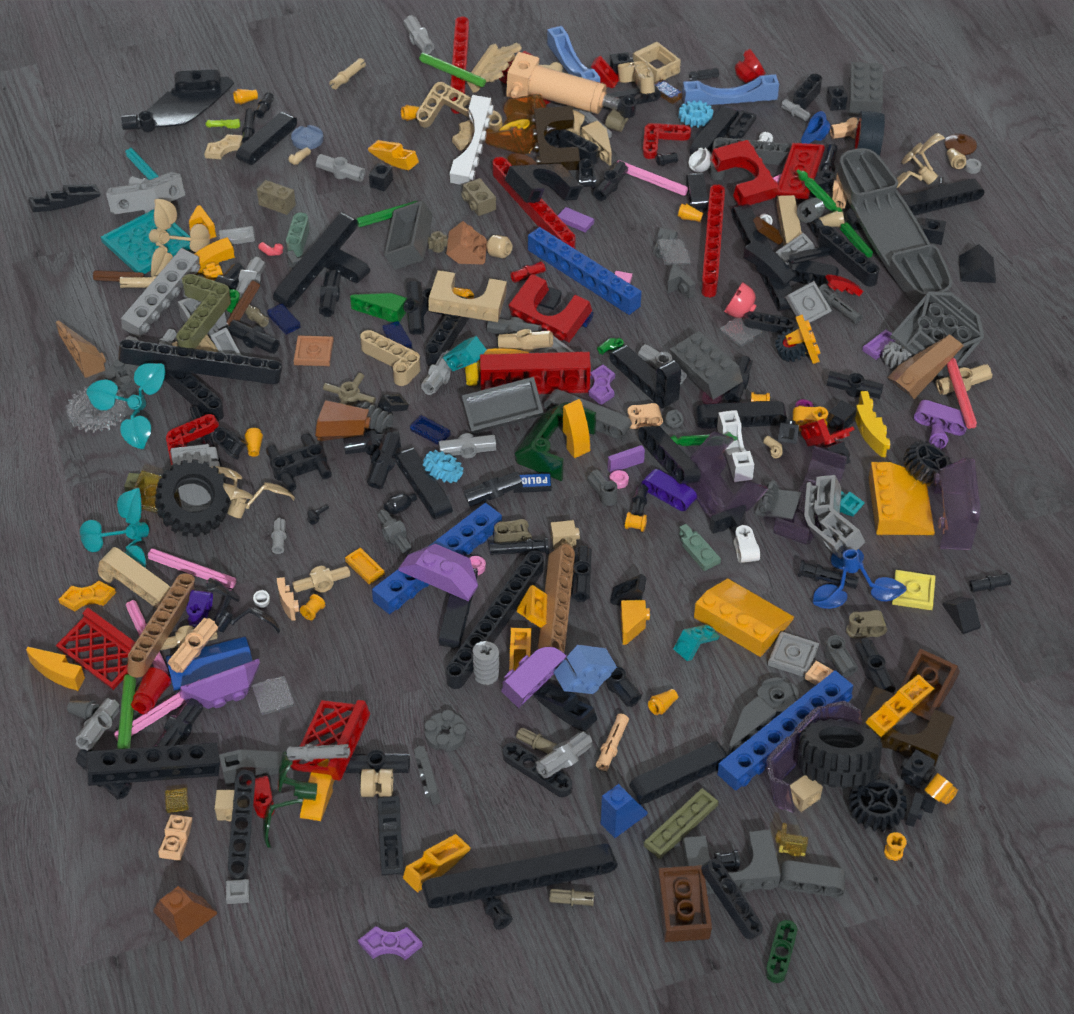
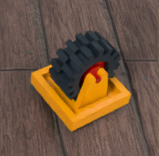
M799 315L796 317L799 329L793 328V331L787 329L788 332H781L782 336L778 335V339L775 341L776 349L782 360L786 359V362H789L790 359L792 362H795L796 358L799 361L801 356L804 358L809 353L812 363L820 362L818 354L821 353L818 345H814L816 339L813 331L809 332L812 330L809 320L805 321L803 315Z

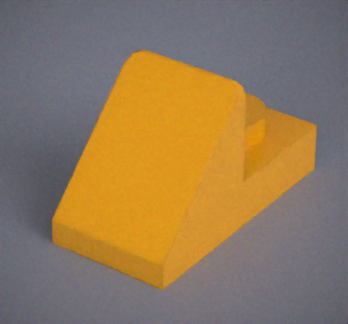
M200 205L197 206L189 219L190 231L194 225L202 224L208 229L210 239L215 238L214 223Z
M533 585L530 586L517 608V613L542 628L546 625L547 594Z

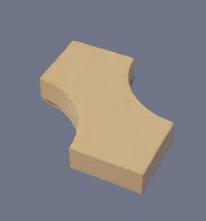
M471 120L460 123V132L452 137V142L459 151L467 149L474 137L475 129Z
M227 134L221 141L208 143L205 158L221 159L226 153L238 150L243 144V136Z

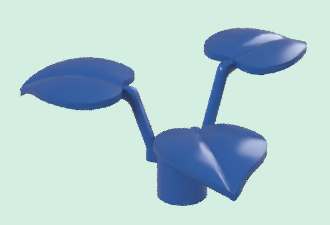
M854 549L843 550L841 552L843 555L841 559L834 553L831 557L832 565L837 569H843L839 588L833 584L820 586L814 593L813 604L826 609L836 608L844 604L848 596L846 592L841 590L844 588L846 573H856L858 569H861L869 586L873 588L871 595L876 600L884 602L894 600L906 592L907 588L901 582L888 577L878 578L875 584L872 583L862 563L864 560L862 551L859 549L857 551Z

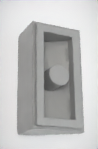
M802 233L776 251V254L789 266L790 254L815 248L812 241Z

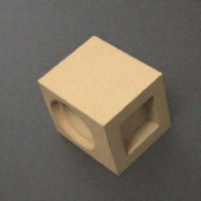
M574 520L551 522L553 550L564 543L575 548L576 540L580 539L579 528H575Z
M804 775L789 786L787 798L802 812L821 798L823 787L817 781H812L808 779L807 775Z

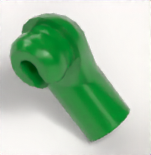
M609 338L597 350L603 355L608 350H617L622 347L624 341L621 338Z

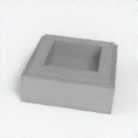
M249 879L226 881L227 904L249 903Z

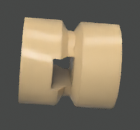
M362 769L361 797H374L376 794L380 797H392L393 769H380L379 772H376L375 769Z

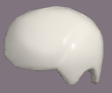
M699 148L698 151L690 156L688 163L694 172H704L711 166L710 159L712 155L706 148Z

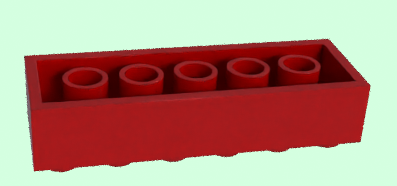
M590 352L480 354L481 391L534 377L538 394H551L554 389L567 393H589L591 373Z

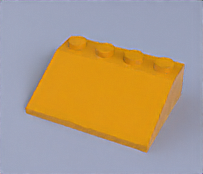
M871 462L868 478L876 535H934L927 484L924 483L922 485L921 481L916 480L914 476H910L911 473L906 471L905 467L891 462Z
M728 578L707 590L695 603L694 612L695 619L713 627L715 631L759 657L774 643L780 631L783 632L794 619V616Z

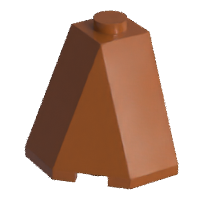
M325 400L317 420L315 434L317 441L363 435L365 428L369 429L371 418L368 417L369 410Z
M179 886L161 898L153 910L180 942L217 915V912L203 897Z

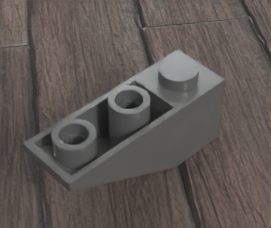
M759 696L743 707L729 744L728 755L775 719L776 711Z
M240 749L219 754L226 786L235 784L236 775L243 770L251 771L255 778L278 774L283 752ZM242 779L240 783L248 781L249 779Z

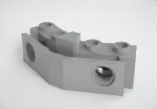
M169 172L144 183L109 188L106 196L110 211L114 212V214L144 210L147 213L155 209L154 199H163L171 202L185 196L181 175Z
M836 475L817 477L816 486H812L811 482L807 483L804 516L814 537L841 559L843 557L841 553L843 550L854 549L857 551L866 542L860 530L840 515L841 485ZM815 514L818 516L823 531L815 526Z

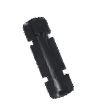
M718 68L689 72L690 81L719 77Z

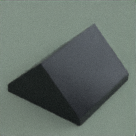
M980 244L959 256L961 281L996 283L994 258Z

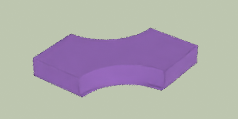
M601 365L590 373V378L593 380L594 385L589 390V396L600 405L614 397V390L610 387V383L615 379V373L605 365Z
M375 926L358 940L359 945L373 959L382 954H395L406 960L423 946L422 942L408 927L398 932H386Z

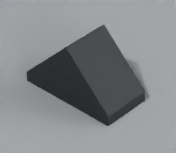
M958 597L943 602V607L962 634L980 629L981 624L974 599Z

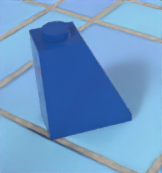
M619 784L602 796L601 825L614 838L647 815V811Z

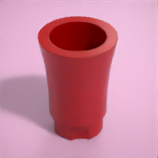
M149 668L142 677V681L133 696L132 708L140 714H147L155 706L163 692L170 686V677L161 669Z

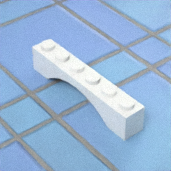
M472 95L469 105V118L475 129L474 137L466 151L453 160L450 170V183L463 185L475 178L474 169L479 164L478 155L482 153V141H485L487 134L485 130L489 128V116L494 111L491 98Z

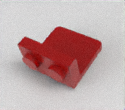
M824 418L800 426L801 435L805 439L807 446L815 445L816 448L831 444L837 439L848 437L850 432L855 430L854 426L829 434Z

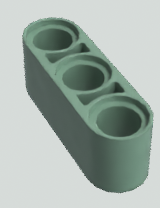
M296 213L293 216L286 238L287 252L293 250L296 257H300L303 254L309 234L308 215L305 213Z

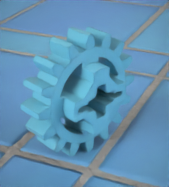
M693 100V103L687 101V105L682 104V107L679 108V118H681V122H685V125L689 124L690 127L694 125L699 128V125L705 127V123L708 124L713 118V109H711V105L707 106L706 102L701 103V101L696 102Z
M429 451L423 460V466L426 467L425 471H430V476L437 480L440 478L444 483L446 481L452 483L453 481L457 482L460 480L464 469L461 467L460 462H456L457 458L450 454L446 455L443 451Z

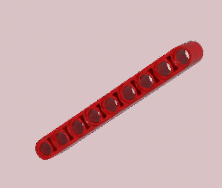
M458 17L455 20L452 65L467 71L469 19ZM451 75V87L466 95V81ZM453 97L451 101H456L458 98ZM450 107L453 113H460Z
M503 157L493 159L494 178L534 223L575 249V234L542 198L540 202L526 203L505 181L509 167L512 166L507 159Z
M722 185L711 186L709 195L701 289L702 295L708 298L714 297L717 294L725 197V188Z

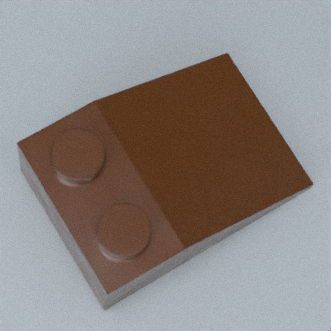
M919 649L899 689L918 674L934 689L910 712L930 721L934 709H939L952 689L960 673L958 666L923 649Z
M702 865L658 868L664 942L710 939L712 924L706 882L702 874Z

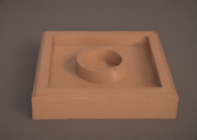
M298 336L294 365L330 366L334 343L333 337Z

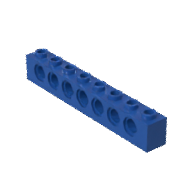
M541 227L528 235V251L628 315L641 307V290Z
M484 503L430 545L438 544L463 556L469 555L478 545L486 542L494 534V526L498 522H502V515L487 503ZM398 569L372 589L373 602L390 615L430 584L400 572Z
M834 670L719 763L717 775L735 791L741 786L745 787L748 785L752 777L756 774L760 775L768 764L776 762L784 751H789L794 747L805 727L811 723L815 724L819 720L824 721L828 715L832 716L843 703L847 704L853 696V684Z

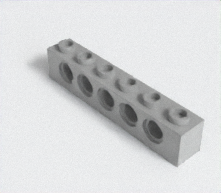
M181 248L122 316V329L139 338L144 333H147L151 324L159 319L161 312L169 307L174 297L176 298L183 288L182 278L188 274L198 273L200 269L199 257Z

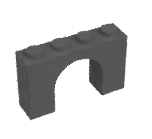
M771 830L749 832L747 845L751 864L742 871L728 872L742 892H750L755 889L771 890L779 887L781 875ZM706 836L683 839L682 850L685 866L703 865L710 860ZM705 879L707 895L714 894V891ZM723 884V890L725 893L728 894L729 890L727 886Z

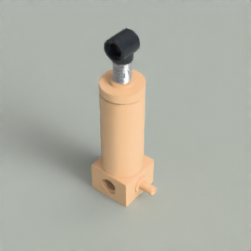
M521 52L517 53L507 74L506 96L525 102L532 95L595 114H599L601 108L607 106L620 112V115L624 118L634 117L637 100L633 96L627 95L623 98H616L607 95L606 84L539 66V57Z

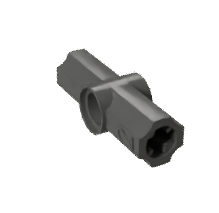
M512 317L510 320L499 319L498 322L488 321L487 332L497 334H514L523 329H529L532 332L542 331V325L524 323L518 317Z

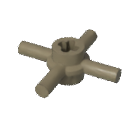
M358 373L353 382H345L341 387L327 383L323 386V390L339 395L340 404L353 406L359 400L374 405L376 401L375 397L360 393L358 386L364 378L362 373Z

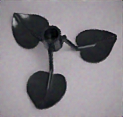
M213 578L207 580V591L217 592L225 596L221 609L213 619L218 626V631L224 633L229 624L234 625L246 614L251 613L272 625L279 634L280 629L276 621L270 615L255 607L253 609L248 608L233 619L232 616L234 614L227 610V606L231 599L238 602L240 597Z

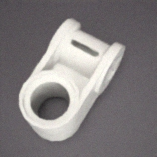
M746 525L737 527L733 543L738 562L759 561L760 549L756 543L753 530Z

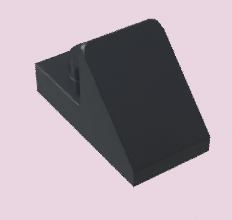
M744 504L711 516L709 527L711 532L714 534L730 528L736 536L737 527L743 525L745 521L746 505Z
M640 574L614 586L610 603L621 606L622 600H642L647 578Z

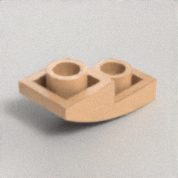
M285 577L277 578L281 605L287 616L292 621L296 620L295 612H299L298 600H294V594L290 592V586L286 585Z
M170 816L165 827V837L159 849V858L181 861L189 837L192 817Z

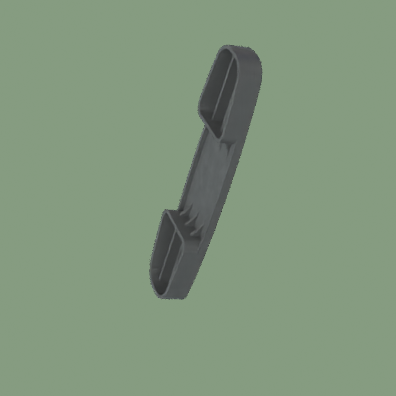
M860 148L845 152L841 156L837 172L843 190L867 238L900 288L917 305L929 291L950 292L952 278L938 247L929 243L915 216L897 191L898 180L876 152L870 149Z

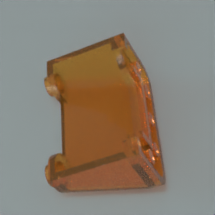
M541 94L509 98L504 106L507 120L503 126L522 119L529 120L530 125L525 130L524 128L518 129L517 126H512L509 130L495 132L492 129H486V144L513 153L529 154L536 142V139H533V129H535V126L531 125V115H534L535 108H547Z

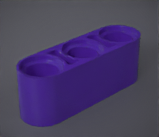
M658 469L652 470L641 482V484L648 487V493L680 511H686L697 499V494L691 487L679 484L673 477Z

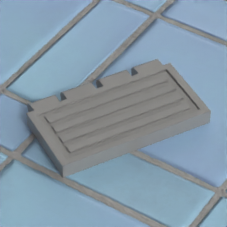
M209 444L171 448L170 453L173 464L177 463L180 465L183 460L192 463V459H198V463L203 464L206 461L209 462V467H220L216 447H209ZM186 484L177 489L180 506L188 512L204 511L211 504L210 494L199 485Z

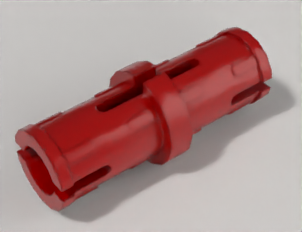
M542 261L534 265H526L520 270L511 272V280L516 283L529 278L531 274L536 275L545 272V265Z

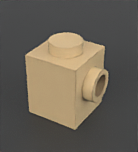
M217 790L215 802L217 820L232 822L234 790ZM241 800L238 802V806L246 808L248 807V801Z

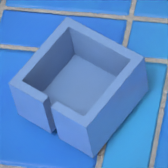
M577 645L567 656L568 661L564 660L554 671V674L564 691L594 694L602 683L611 676V673L617 666L606 648Z

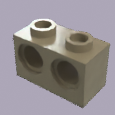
M480 178L463 184L462 198L464 201H467L471 210L475 211L478 216L496 210V197Z
M267 180L257 189L260 206L286 215L296 206L293 189Z

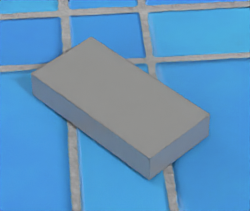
M252 226L219 231L220 239L228 237L232 245L255 242Z

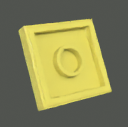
M896 570L895 580L904 584L907 590L892 600V605L932 610L935 576Z

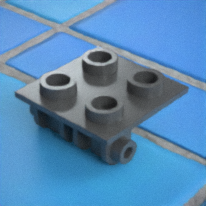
M771 480L767 483L766 488H764L755 515L793 520L802 492L778 489L777 482Z

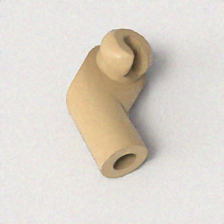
M304 148L295 155H290L288 160L293 165H298L305 157L310 155L311 151L309 148Z
M767 436L763 443L771 448V456L773 458L781 457L783 454L782 444Z

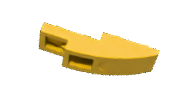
M861 391L859 405H856V425L866 443L879 456L886 457L887 450L890 449V440L886 438L887 427L883 425L882 417L876 418V412L872 410L873 399L869 397L868 391Z

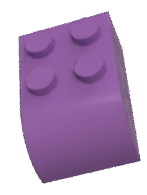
M553 647L540 648L530 657L526 655L519 662L516 671L512 669L506 674L505 680L502 682L501 692L515 706L520 708L554 675V671L565 660L566 655Z

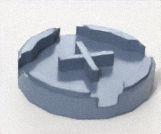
M307 125L304 128L300 126L291 135L293 145L299 149L309 148L311 150L317 148L322 144L324 138L322 130L312 125Z

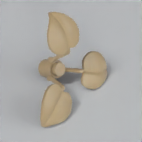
M936 133L924 144H917L912 151L905 155L901 161L902 164H906L913 158L921 168L918 171L919 175L907 171L896 178L898 180L897 188L910 175L918 178L920 181L923 179L928 185L935 181L938 175L930 166L924 151L938 141L945 139L944 136ZM917 153L922 155L926 165L923 166L915 157Z
M154 199V222L157 229L150 231L149 239L151 242L156 243V246L160 247L155 250L152 257L151 277L154 275L158 276L173 258L170 253H167L168 249L162 245L167 243L169 239L190 241V249L193 252L199 251L210 243V233L206 226L202 224H196L192 227L190 231L191 238L169 236L164 230L171 228L170 224L175 223L177 211L172 203L163 199Z
M216 466L219 469V474L223 473L225 477L231 478L234 482L233 485L223 484L224 490L231 499L227 513L233 517L242 518L245 508L249 509L250 505L263 490L287 495L293 501L295 500V497L284 487L267 482L253 496L251 493L237 487L238 479L242 480V476L229 468Z

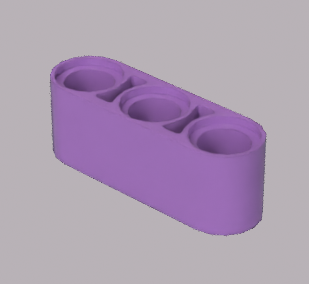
M922 400L914 414L916 422L932 427L935 423H940L945 432L954 435H963L967 430L961 410L929 400Z

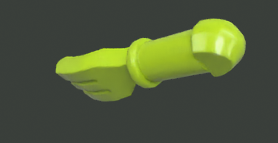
M207 120L205 124L209 128H222L226 126L227 128L234 129L240 127V120Z

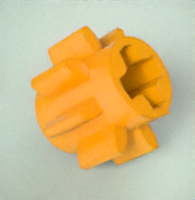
M214 262L206 264V269L202 270L203 277L213 281L216 280L217 276L223 275L220 265L215 266Z

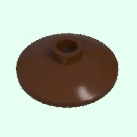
M961 133L949 135L944 142L947 150L954 148L963 155L972 154L977 148V142L974 138Z
M514 153L510 154L507 158V161L512 166L536 165L534 159L524 154Z

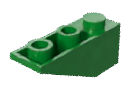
M356 294L350 296L351 309L396 324L406 314L404 303L407 298L396 294Z

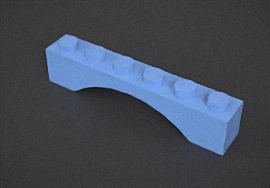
M558 26L548 29L547 45L566 71L571 75L600 83V76L594 69L585 67L578 59L564 28Z
M776 75L759 76L755 80L735 88H714L700 81L683 82L682 99L686 105L687 101L693 103V100H695L696 102L701 101V103L706 102L707 106L777 100L779 82Z

